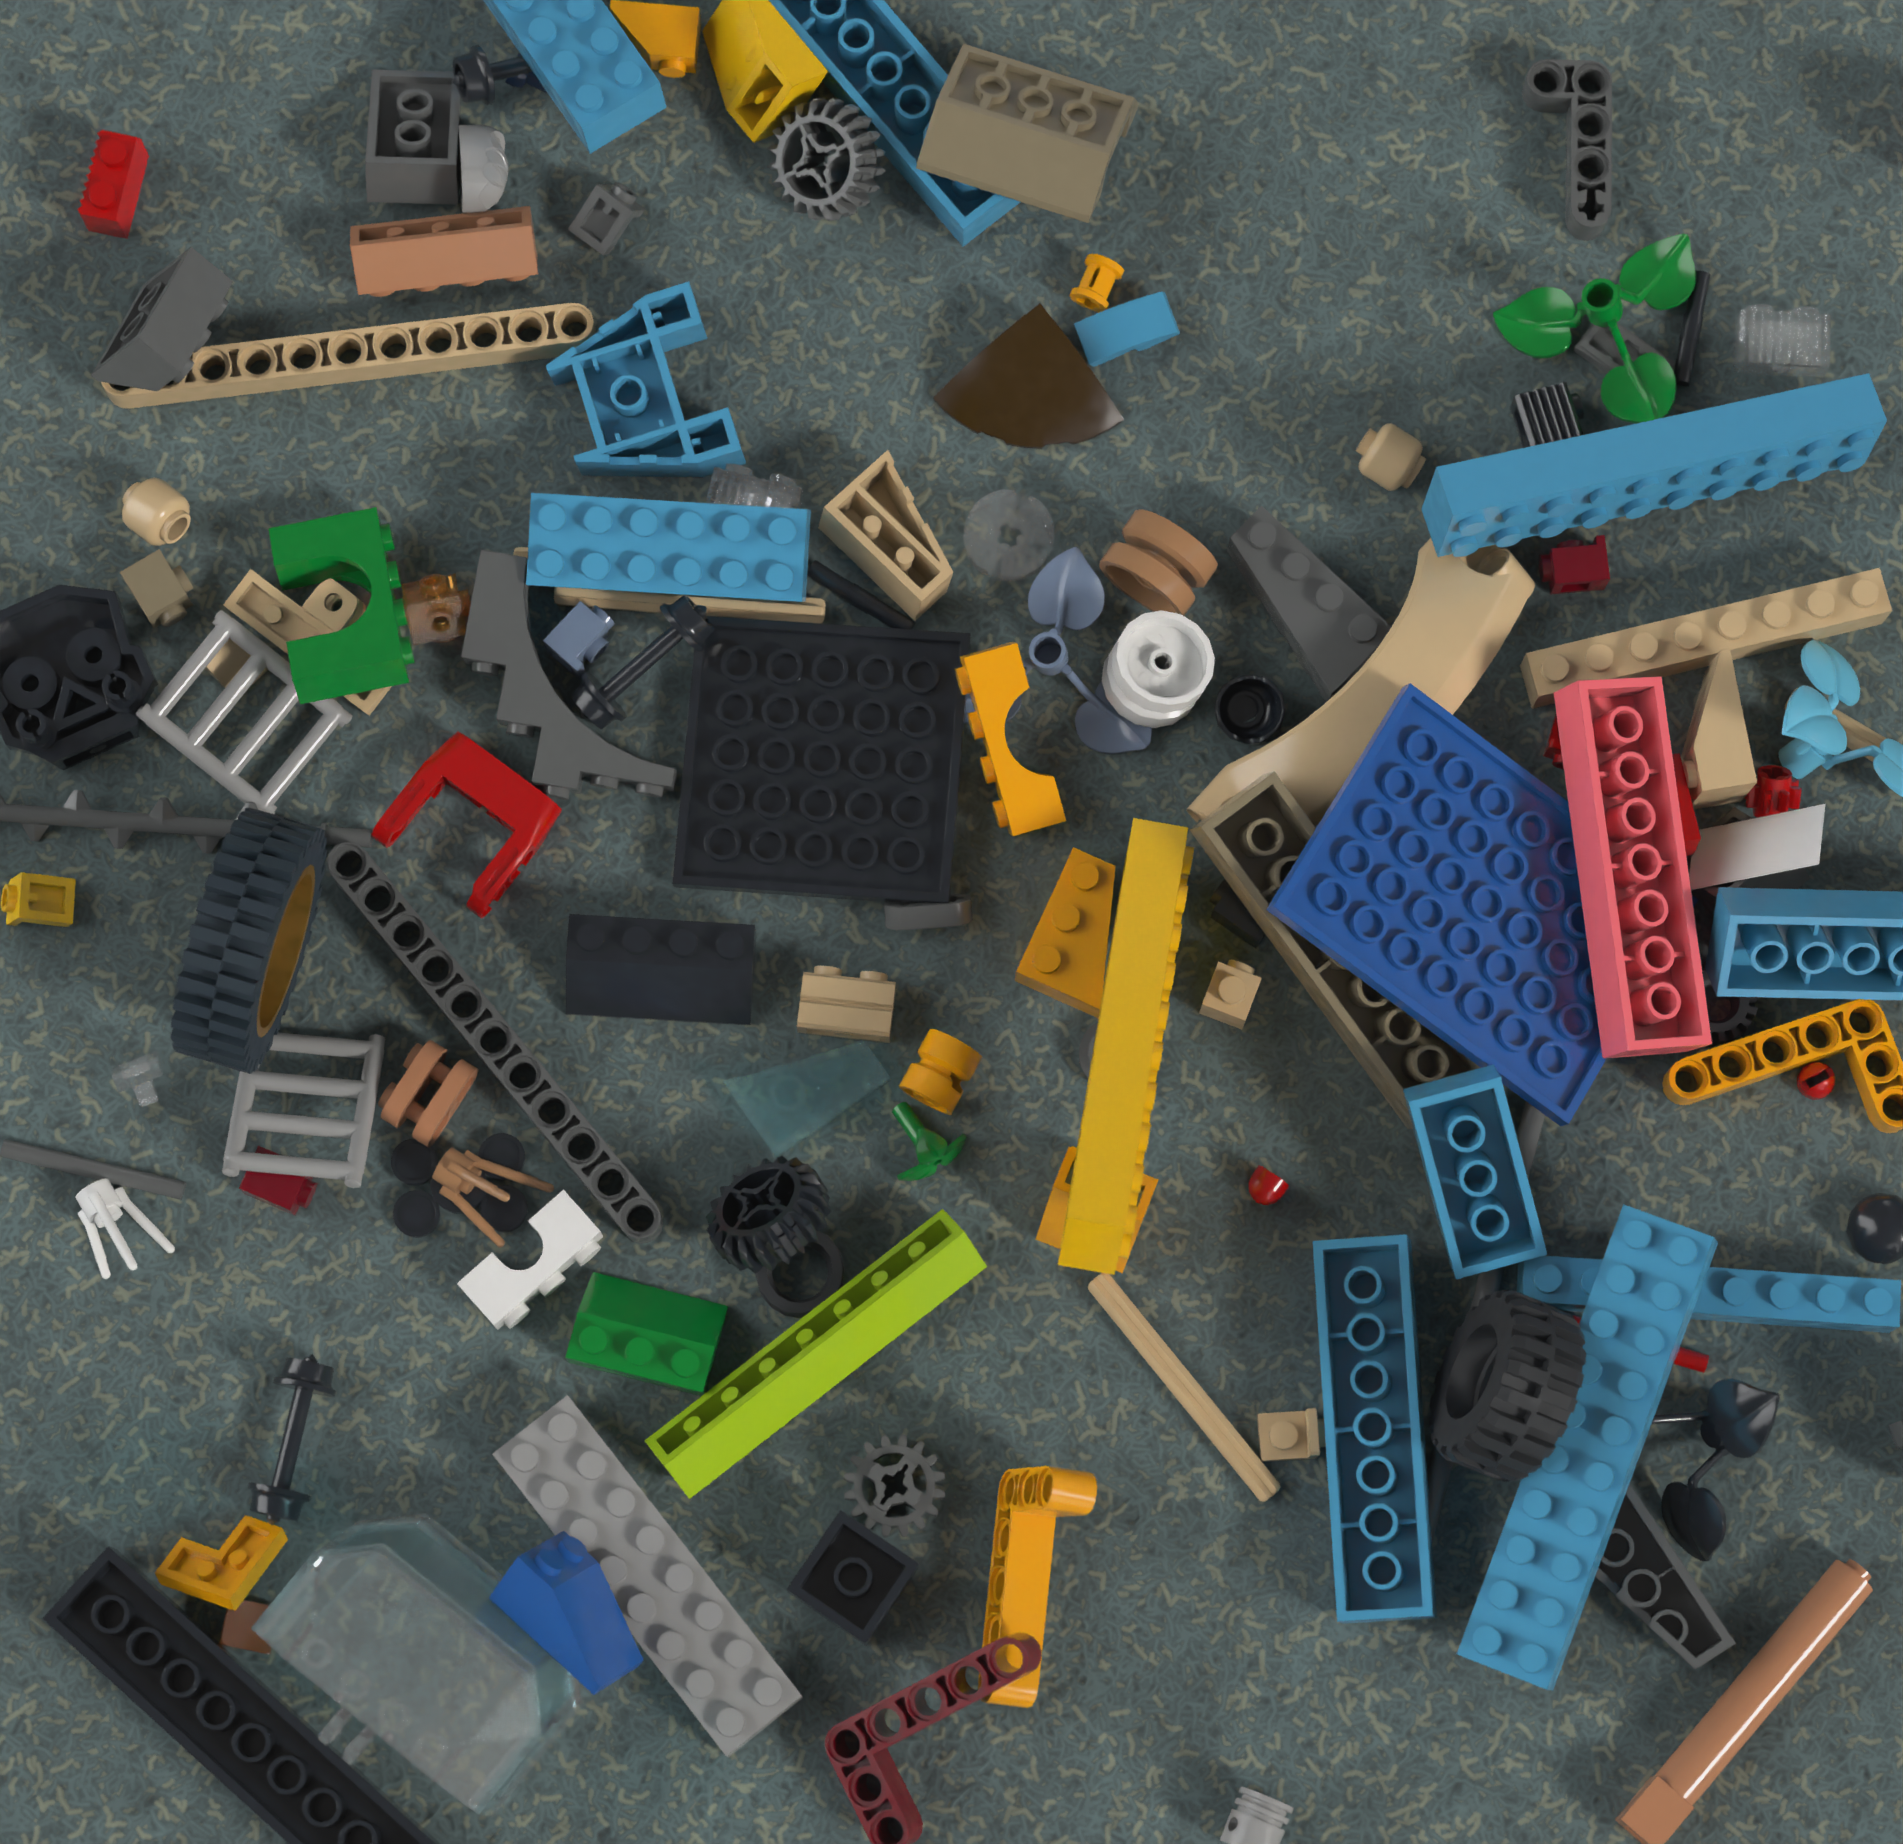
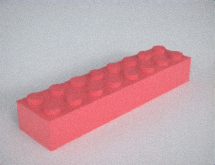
M1662 677L1576 681L1554 692V701L1602 1057L1605 1059L1682 1053L1712 1044Z

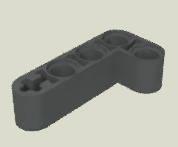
M1539 60L1528 70L1522 89L1523 100L1534 111L1566 113V226L1570 234L1578 240H1594L1604 231L1612 209L1611 73L1605 65L1592 60ZM1539 80L1548 81L1555 90L1547 93L1541 92L1536 88L1534 82ZM1592 82L1597 86L1599 92L1594 94L1586 93L1581 90L1579 83ZM1581 124L1593 125L1599 134L1592 137L1586 136L1579 130L1578 126ZM1583 166L1592 167L1597 171L1599 177L1587 179L1579 173L1578 168ZM1587 198H1592L1590 215L1595 218L1593 221L1587 220L1586 213L1582 212Z

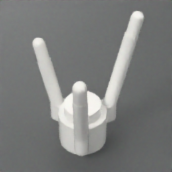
M105 1178L91 1183L76 1195V1200L82 1208L78 1216L86 1228L102 1278L108 1279L111 1274L96 1225L98 1228L106 1227L130 1270L137 1269V1263L115 1223L123 1214L120 1207H123L166 1252H174V1245L135 1206L123 1187L114 1190L109 1179Z

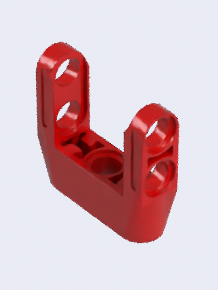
M457 731L423 763L379 819L372 831L371 837L386 848L393 845L430 797L435 799L446 784L478 808H481L483 805L488 809L486 814L513 833L473 884L472 895L466 904V908L478 917L484 918L492 910L489 906L493 900L498 902L520 874V871L517 870L521 864L526 866L538 851L562 809L551 798L473 740Z

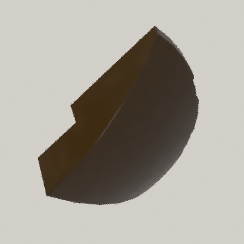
M1041 303L990 343L933 397V400L949 416L976 434L983 432L989 436L1004 440L1006 445L1021 448L1042 449L1045 445L1070 442L1072 445L1078 444L1109 431L1124 420L1090 367Z

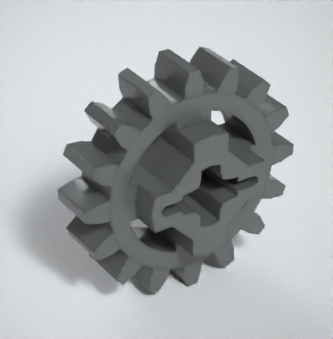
M903 1434L900 1436L897 1445H891L887 1435H882L881 1447L875 1449L873 1445L866 1442L864 1448L867 1456L862 1459L853 1455L850 1459L852 1464L858 1468L857 1472L844 1473V1480L854 1484V1489L844 1493L845 1500H857L858 1503L851 1511V1515L855 1518L865 1514L868 1517L865 1527L869 1530L876 1523L882 1525V1536L888 1538L892 1527H898L903 1538L907 1537L908 1525L912 1523L922 1531L925 1529L922 1516L927 1513L930 1516L936 1517L939 1513L936 1507L931 1504L932 1500L944 1499L945 1497L944 1491L935 1488V1483L944 1480L945 1474L944 1472H932L931 1469L938 1461V1457L935 1454L924 1458L921 1455L924 1443L921 1441L913 1449L907 1447V1437ZM884 1456H903L896 1465L882 1467L875 1463L876 1460ZM918 1465L926 1479L927 1489L925 1495L916 1489L913 1483L912 1475ZM904 1468H908L904 1473L903 1487L907 1492L904 1495L895 1493L882 1505L881 1503L885 1499L886 1485L882 1482L885 1477L894 1479L898 1474L902 1473ZM864 1477L875 1484L877 1497L871 1507L865 1500L862 1490ZM907 1505L915 1510L903 1517H886V1514H888L892 1507Z

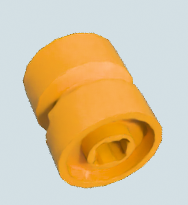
M929 1029L918 1049V1055L921 1058L920 1062L910 1064L899 1084V1088L919 1102L941 1113L952 1115L963 1094L960 1083L971 1080L982 1056L962 1041L941 1031Z

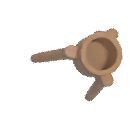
M453 1147L450 1148L438 1163L432 1179L443 1185L439 1193L451 1200L498 1247L505 1245L504 1239L459 1194L461 1191L467 1195L476 1186L504 1202L509 1201L510 1195L480 1177L482 1173L480 1169L548 1193L554 1191L552 1184L482 1159L469 1150L462 1154Z

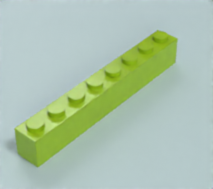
M941 1209L645 1440L646 1444L686 1496L691 1499L808 1406L821 1398L831 1388L858 1369L863 1363L894 1341L927 1313L931 1312L936 1306L983 1271L987 1265L962 1228L944 1209Z

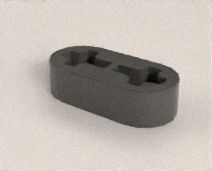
M950 894L949 903L918 902L909 904L885 902V927L892 930H911L968 924L973 920L971 897L965 894Z

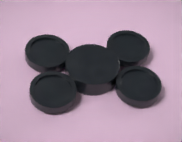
M497 1133L488 1137L482 1143L478 1156L482 1159L519 1172L525 1164V1150L521 1142L516 1137L507 1133ZM413 1138L401 1142L394 1149L391 1156L393 1173L401 1182L411 1186L422 1185L431 1180L433 1196L420 1190L406 1192L394 1205L393 1219L397 1228L403 1234L409 1237L420 1238L429 1235L438 1226L440 1221L439 1205L451 1213H464L451 1200L439 1193L443 1185L432 1179L438 1165V1156L432 1146L428 1148ZM480 1169L482 1171L480 1177L487 1180L486 1175L495 1180H509ZM476 1186L467 1195L460 1191L459 1194L474 1209L481 1204L482 1217L495 1231H514L524 1223L527 1217V1201L524 1195L513 1186H497L510 1195V1199L507 1202L488 1194Z

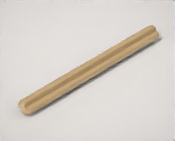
M554 587V601L559 606L575 607L581 601L588 608H593L596 605L601 609L662 613L659 607L663 603L673 604L683 596L681 594ZM686 595L696 605L707 606L706 616L823 624L825 619L826 604L822 598L806 597L805 602Z
M1101 1273L1095 1277L1088 1285V1290L1259 1501L1265 1502L1281 1488L1280 1483L1111 1275Z

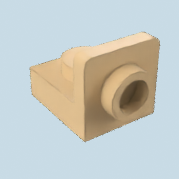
M1307 1408L1305 1411L1257 1414L1259 1452L1262 1462L1316 1459L1320 1455L1319 1447H1326L1324 1419H1317L1316 1408Z

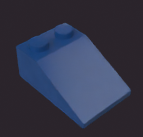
M565 1531L558 1533L518 1556L489 1596V1599L593 1695L639 1667L643 1661V1657L599 1562L587 1552L585 1545L580 1540L569 1536Z

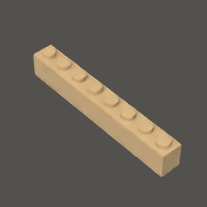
M1880 568L1529 652L1523 658L1520 668L1531 708L1533 709L1554 704V692L1579 680L1665 677L1710 666L1720 650L1730 648L1732 660L1809 642L1812 639L1818 640L1880 625L1892 612Z

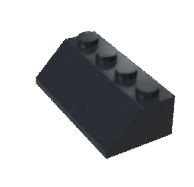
M569 914L566 949V1015L751 1025L757 938L756 927L750 924Z

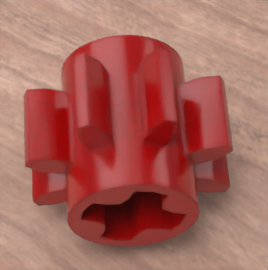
M1777 765L1760 767L1757 771V783L1744 797L1746 799V807L1753 808V815L1757 818L1788 812V808L1799 809L1802 788L1798 787L1799 780L1792 779V772L1785 767Z

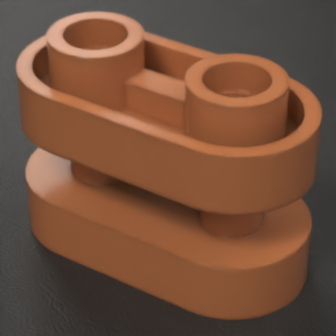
M429 1040L424 1046L417 1043L412 1048L403 1064L407 1071L398 1085L394 1082L388 1085L378 1102V1106L383 1108L381 1119L396 1128H399L407 1118L416 1123V1126L412 1133V1138L428 1148L436 1142L473 1085L479 1071L478 1068L463 1059L459 1060L452 1069L443 1064L447 1055V1049L432 1040ZM433 1079L440 1083L441 1086L426 1108L419 1104L418 1101Z

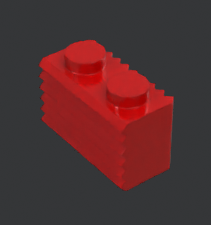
M101 130L97 133L99 139L95 141L97 147L93 149L95 156L90 158L93 164L88 166L90 173L86 175L88 181L84 183L86 189L82 191L84 198L79 200L82 206L77 208L89 231L128 239L149 155L142 139Z

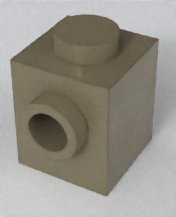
M160 549L120 572L153 628L160 624L163 627L176 624L187 615L186 609L193 606L187 595V592L194 589L180 565L171 569Z

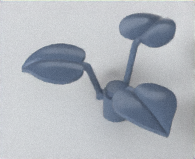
M1072 547L1053 558L1040 571L1031 585L1028 595V608L1032 619L1040 625H1055V627L1049 632L1038 634L1031 641L1029 646L1030 658L1026 659L1023 663L1025 673L1027 675L1033 668L1049 676L1062 672L1088 700L1078 708L1075 715L1077 734L1087 747L1105 754L1145 750L1151 742L1152 727L1136 725L1118 714L1106 698L1102 682L1093 694L1067 664L1069 659L1068 651L1064 641L1059 636L1063 631V627L1065 626L1075 631L1090 627L1099 619L1105 605L1104 588L1099 577L1088 564L1081 550L1077 547ZM967 694L965 724H969L967 713L975 711L970 694ZM1020 696L1010 707L1005 723L1012 719L1020 710Z

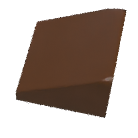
M243 1600L236 1611L227 1608L220 1645L270 1655L280 1608Z

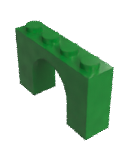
M377 507L268 528L274 567L282 591L319 584L327 579H334L335 581L357 584L371 594L366 611L352 625L336 632L286 642L292 681L300 704L409 683L407 665L415 663L410 637H402L400 630L401 626L408 625L403 598L395 599L393 589L402 587L396 560L389 562L387 551L395 550L390 523L381 525Z

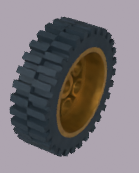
M249 807L245 808V811H241L238 820H234L232 823L230 834L227 833L222 842V852H218L215 857L214 870L207 877L203 898L199 900L196 909L198 912L195 924L191 925L188 935L190 937L189 945L184 950L181 962L184 966L182 972L178 975L176 987L179 988V991L174 998L173 1009L175 1012L171 1019V1027L173 1028L171 1041H174L172 1047L175 1052L249 1074L252 1071L255 1072L258 1069V1065L265 1059L266 1051L269 1052L272 1046L273 1036L277 1035L280 1029L282 1015L285 1016L288 1009L289 997L291 992L294 991L297 982L296 977L305 957L303 956L304 951L311 938V925L316 918L318 910L316 903L321 896L323 885L320 882L325 874L326 865L323 864L327 857V849H325L327 837H325L326 833L322 828Z

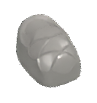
M458 125L462 213L485 212L490 210L500 200L508 178L509 166L504 153V135L492 126Z

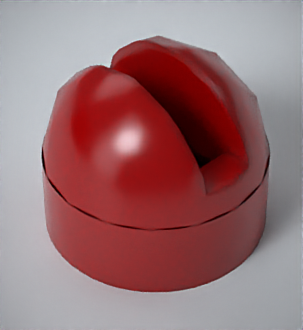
M1808 1063L1797 1075V1087L1802 1095L1809 1099H1823L1834 1089L1835 1074L1825 1063ZM1824 1071L1828 1079L1810 1088L1806 1080Z
M1260 1165L1257 1166L1248 1183L1251 1197L1262 1205L1276 1203L1282 1198L1289 1187L1284 1180Z

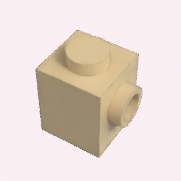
M1229 960L1227 965L1218 962L1199 1014L1242 1030L1262 978L1253 975L1255 969L1242 962Z

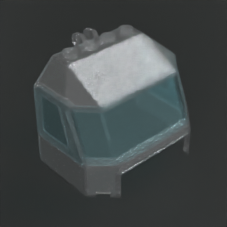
M427 1513L357 1521L310 1555L251 1628L285 1660L343 1706L319 1734L318 1739L325 1745L334 1741L342 1732L344 1725L354 1715L366 1727L348 1744L342 1759L351 1765L362 1754L374 1737L378 1735L429 1778L478 1815L495 1817L585 1704L583 1685L489 1599V1596L504 1576Z

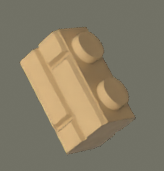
M815 966L814 973L803 972L797 1020L798 1033L890 1043L896 982L887 981V974L875 971H861L860 978L841 976V969L831 966Z

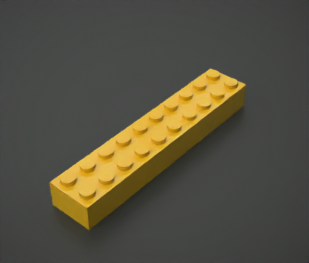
M1133 818L1123 867L1057 1265L1115 1275L1118 1258L1128 1259L1138 1211V1194L1140 1193L1144 1173V1155L1147 1150L1151 1128V1111H1153L1157 1090V1073L1160 1068L1164 1045L1162 1040L1170 1007L1169 996L1175 975V958L1182 930V913H1184L1188 892V875H1190L1194 847L1186 846L1188 827Z

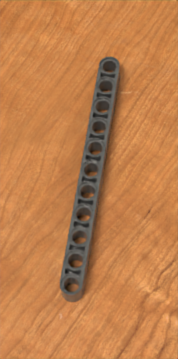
M344 842L335 846L327 859L328 870L344 894L623 1234L632 1242L639 1244L655 1240L661 1233L663 1219L653 1199L365 849L353 842ZM355 857L362 860L361 870L354 876L346 877L339 873L340 864L345 859ZM377 892L388 893L391 895V901L386 909L379 912L368 909V901L373 894ZM406 927H414L420 931L418 941L409 947L398 945L396 943L398 933ZM434 962H443L449 966L447 976L439 982H431L425 978L426 969ZM463 997L476 999L478 1007L473 1015L462 1018L454 1014V1006L459 999ZM492 1032H500L507 1036L506 1046L497 1053L486 1052L483 1049L484 1039ZM528 1067L536 1071L535 1082L528 1088L520 1089L512 1085V1076L516 1070ZM550 1103L562 1104L566 1110L564 1118L556 1124H547L541 1120L542 1109ZM580 1138H587L595 1143L594 1153L585 1160H577L570 1155L571 1145ZM608 1174H618L624 1178L625 1184L623 1189L614 1196H607L599 1191L600 1181ZM639 1209L648 1210L654 1215L652 1226L643 1232L634 1231L628 1225L631 1214Z

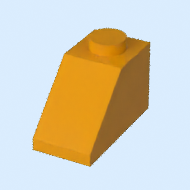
M610 0V12L652 70H659L661 75L671 78L683 77L685 73H696L701 31L699 7Z

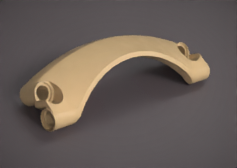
M1430 538L1418 551L1414 580L1400 614L1388 634L1360 670L1323 706L1297 726L1264 747L1226 765L1187 808L1188 814L1196 822L1203 820L1260 776L1275 771L1315 828H1317L1402 687L1411 683L1452 715L1455 713L1482 677L1510 633L1527 599L1534 590L1535 583L1512 553L1504 547L1491 545L1478 548L1474 553L1463 557H1455L1453 554L1437 557L1432 539Z

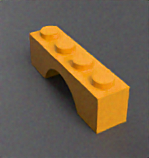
M1010 642L960 656L962 667L956 668L955 673L962 695L970 694L975 710L974 712L967 713L974 739H983L987 756L980 757V763L986 783L995 782L999 800L992 802L999 828L1007 827L1009 834L1016 836L1065 822L1066 818L1054 776L1032 772L1024 768L1015 760L1006 743L1005 721L1008 711L1014 701L1030 688L1018 644Z

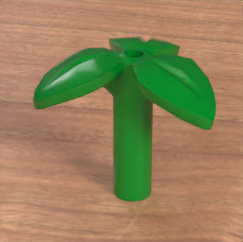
M902 1102L892 1110L893 1115L915 1145L919 1161L917 1166L898 1174L897 1178L899 1181H915L932 1176L936 1172L937 1165L947 1166L962 1150L967 1138L964 1133L948 1146V1143L942 1136L924 1127L908 1102Z

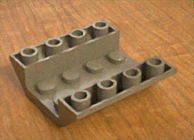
M963 44L937 98L916 168L1089 223L1102 192L1107 166L1120 136L1126 137L1139 103L1134 97Z

